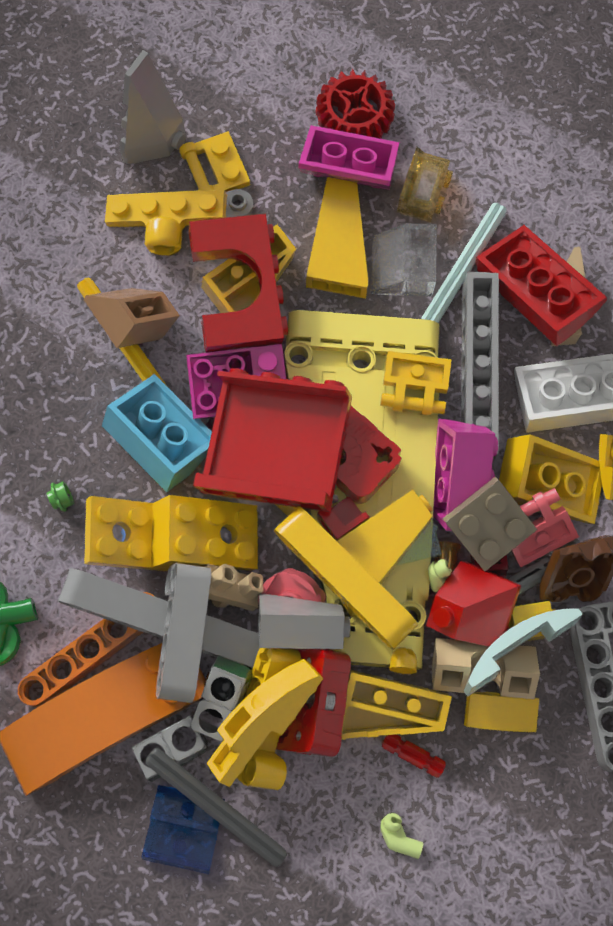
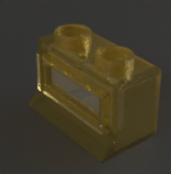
M416 146L400 194L397 213L430 223L434 213L440 215L445 197L440 196L442 187L449 188L453 171L448 170L450 160L424 153Z

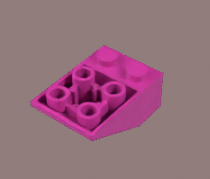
M282 344L186 355L193 419L215 418L223 383L217 376L218 371L229 372L231 368H237L247 371L249 375L261 376L262 372H270L279 375L281 379H287Z

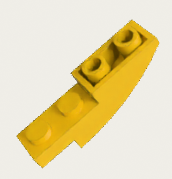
M302 659L270 677L242 700L217 729L224 740L208 760L207 765L219 783L230 787L238 775L243 772L246 764L257 749L265 742L271 730L282 735L295 720L298 712L323 680V677L308 661Z

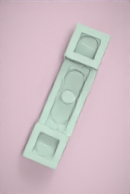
M579 609L549 611L533 616L510 628L494 641L481 656L466 683L464 693L468 697L495 679L500 671V667L495 661L540 631L547 641L550 642L573 627L582 616Z

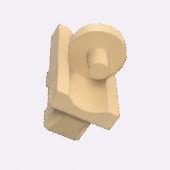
M209 564L204 566L211 568L208 599L212 600L214 606L224 608L229 604L250 611L258 608V595L263 592V576L254 572H251L249 575L237 572L234 566L223 564L220 567Z

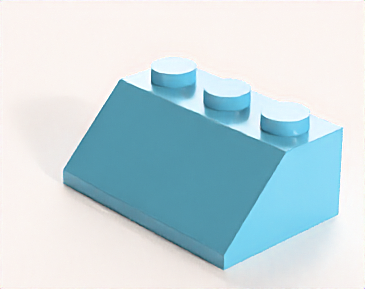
M155 374L109 404L102 423V427L166 492L187 478L205 459L212 431L200 419H193L192 411Z

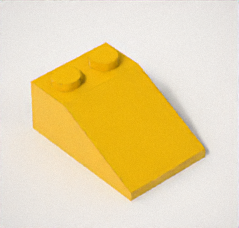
M531 434L507 439L499 481L519 506L533 500V495L539 492L544 494L555 488L561 500L550 505L552 511L563 506L571 520L595 524L602 488L599 460Z

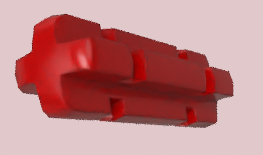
M397 734L385 736L382 742L383 749L392 754L396 752L399 758L419 769H427L426 772L436 778L442 775L446 767L444 760L437 756L431 757L430 752L408 740L402 741V737Z

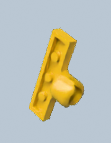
M224 189L107 195L105 223L108 227H146L144 244L147 249L156 255L170 256L176 254L181 249L182 231L186 225H189V221L226 218L227 194Z

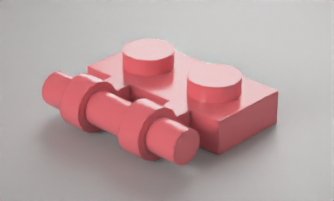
M555 488L544 494L539 492L533 495V500L520 506L527 517L540 511L542 516L532 522L537 531L511 550L520 568L579 537L566 509L561 506L552 511L550 505L561 500Z

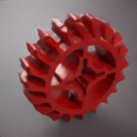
M352 69L349 76H346L341 71L338 79L330 77L328 85L323 84L321 94L317 96L315 113L318 118V125L322 128L381 139L383 133H388L390 124L394 121L395 103L392 100V90H386L387 85L385 81L377 83L378 78L376 74L369 78L365 70L361 75H356ZM368 98L377 105L379 112L374 110L373 105L368 103ZM332 105L338 107V111L343 114L342 119L335 114Z

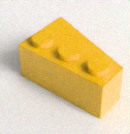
M278 224L273 227L274 243H270L272 255L277 254L279 273L275 274L276 282L292 261L296 251L295 246ZM227 259L202 277L201 288L220 313L243 310L254 303L260 294V286L256 274L248 265L235 259Z
M350 670L342 740L347 738H369L382 735L444 731L452 697L448 693Z

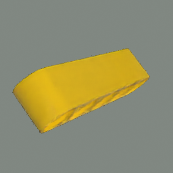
M298 506L274 529L280 540L390 649L394 650L418 626L414 617L302 507Z

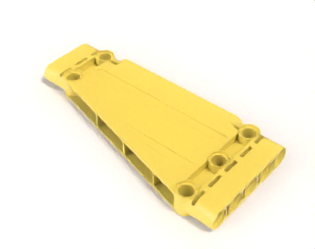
M306 310L291 311L288 314V335H286L284 353L287 379L292 380L294 376H302L311 379L314 383L324 384L326 380H335L343 383L352 395L351 406L371 421L379 431L401 449L400 457L402 459L397 471L366 503H355L362 513L366 511L371 518L413 489L418 497L423 495L427 499L433 510L438 414L432 413L431 416L421 415V411L403 409L402 412L392 411L393 407L380 406L382 393L395 394V387L383 385L387 352L393 351L438 358L439 323L424 319ZM295 355H302L307 360L297 364L291 361V358ZM361 359L365 360L369 366L361 369L357 368L353 362ZM406 388L405 396L423 398L424 391ZM434 393V400L439 401V393ZM387 455L383 457L377 456L376 461L378 463L382 461L388 462L389 457ZM342 457L340 459V465H342L345 462ZM338 488L334 491V494L338 496V502L333 503L332 507L347 497ZM310 510L311 516L318 522V511ZM433 511L431 512L432 519L428 527L381 584L406 610H411L417 614L418 626L409 635H418V637L407 636L392 650L374 633L365 632L372 631L355 615L350 619V630L354 631H350V637H344L343 649H330L347 653L350 656L351 665L389 668L392 653L399 647H405L414 651L417 657V670L422 669L424 623L426 620L425 602L428 600L430 585L428 567L431 564ZM323 583L326 602L343 605L338 597Z

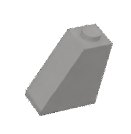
M259 594L260 648L343 649L344 637H350V617H345L342 605L271 594Z

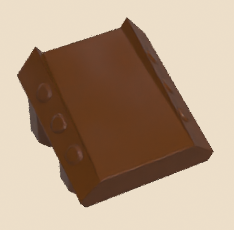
M603 535L554 550L540 584V600L549 599L551 602H562L575 595L582 602H592L598 599L604 591H607L613 577V536Z

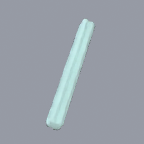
M499 203L491 205L421 319L439 323L462 286L467 272H470L475 265L476 257L483 252L506 213L504 206H501Z

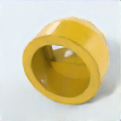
M405 647L397 648L391 655L389 670L400 674L416 673L417 657L414 651Z

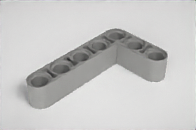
M612 601L587 605L579 609L582 615H586L591 619V631L583 629L579 620L569 629L596 758L599 766L613 773V764L610 762L608 754L613 747V730L611 732L606 731L601 725V718L604 713L613 718V654L608 636L613 635ZM588 647L598 651L600 659L597 664L591 663L586 656ZM596 680H600L606 685L607 693L604 698L599 697L594 691Z

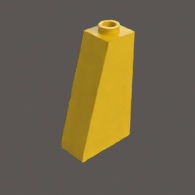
M327 177L306 275V288L366 299L368 273L357 182Z
M412 489L337 540V542L369 574L382 584L430 524L432 507L423 495L418 497ZM340 600L350 616L354 617L355 614Z

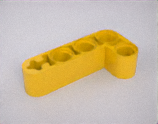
M259 648L252 669V680L245 698L270 677L300 661V652L292 648ZM271 730L265 742L257 749L246 764L243 772L238 775L237 779L243 785L271 790H279L284 785L287 775L286 763L275 753L280 734Z

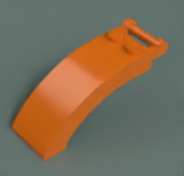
M162 643L68 689L1 730L0 744L25 796L53 783L108 749L200 701L205 683V677L200 667L196 693L192 703L157 699L156 685Z

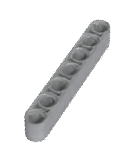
M69 569L58 602L163 639L168 601L81 570ZM206 615L201 652L216 658L222 656L252 670L260 648L259 633Z

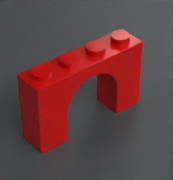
M266 214L189 221V239L193 262L217 259L241 261L253 270L260 286L258 298L249 307L235 312L202 315L201 326L205 353L282 344L284 335H288V324L286 316H281L279 305L284 302L283 290L281 285H276L275 274L279 273L277 254L272 255L270 243H274V229L272 224H267Z

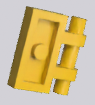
M388 351L383 385L395 387V394L382 393L380 406L393 407L392 411L402 412L403 409L421 411V415L431 416L432 413L444 414L446 402L434 400V393L447 394L451 359ZM406 388L424 391L423 398L405 396Z

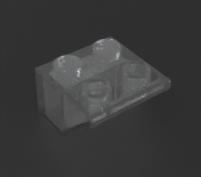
M405 223L373 235L371 294L432 297L436 284V224Z

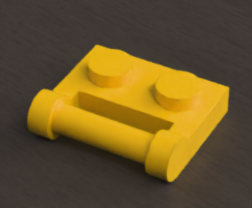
M229 131L196 143H185L179 148L182 159L188 163L198 190L224 189L225 192L250 186V179ZM205 153L218 184L209 185L197 155Z

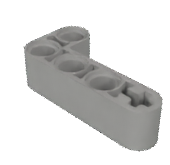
M175 563L168 569L165 596H169L156 685L157 699L192 703L194 700L210 591L211 568Z

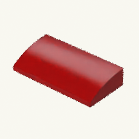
M525 225L476 257L477 271L499 273V293L556 346H559L578 331L607 301V297Z

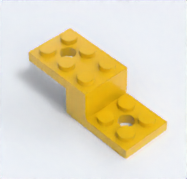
M168 495L154 503L90 496L86 499L84 564L156 571H168L169 567L175 563L201 567L207 564L218 567L227 564L234 566L236 570L246 571L258 569L257 505ZM114 525H120L125 530L126 537L123 542L114 538L112 532ZM222 527L230 531V543L222 540L220 535Z

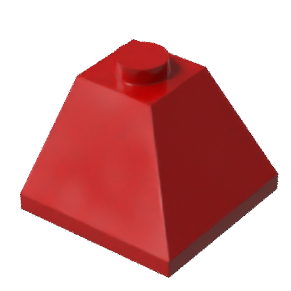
M460 561L436 593L426 626L456 640L490 647L494 641L507 631L521 585L487 570L484 571L482 568L466 561Z

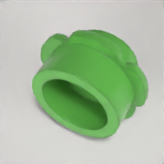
M64 481L58 484L51 483V490L47 492L50 504L54 509L60 508L66 512L67 507L75 504L67 484Z

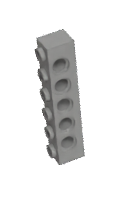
M467 272L462 286L461 422L484 426L495 433V437L498 439V452L493 457L492 464L499 454V273Z

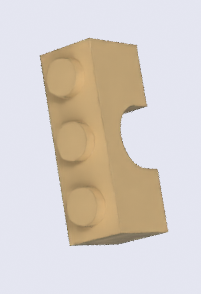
M436 638L432 658L433 690L464 693V688L473 669L489 647L455 639ZM519 645L495 661L500 667V671L493 681L499 686L500 696L534 699L540 676L536 647Z

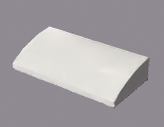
M613 354L515 367V382L526 433L613 421Z

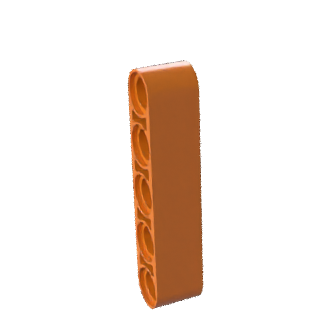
M102 619L25 676L18 685L20 700L33 707L41 706L65 692L144 632L127 627V631L122 637L114 638L111 635V628L115 622ZM90 642H98V654L93 658H85V646ZM63 662H70L72 666L70 675L65 679H59L56 674L58 666ZM37 682L42 683V696L37 700L30 699V687Z

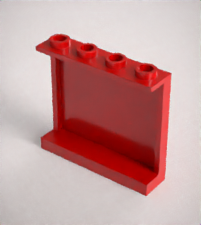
M231 368L229 372L218 371L217 376L223 383L203 474L196 473L193 486L203 494L290 507L300 506L303 509L331 512L352 402V395L343 383L335 380H326L322 384L314 383L311 379L302 376H294L290 380L281 379L279 375L270 372H262L261 376L249 375L247 371L237 368Z

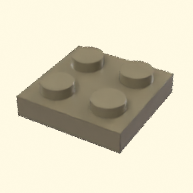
M496 477L443 518L444 522L484 571L488 570L537 531L534 524Z

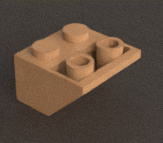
M129 288L86 295L83 299L116 348L160 340L180 316L162 291Z

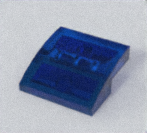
M158 785L141 858L145 861L210 874L220 823L176 788Z

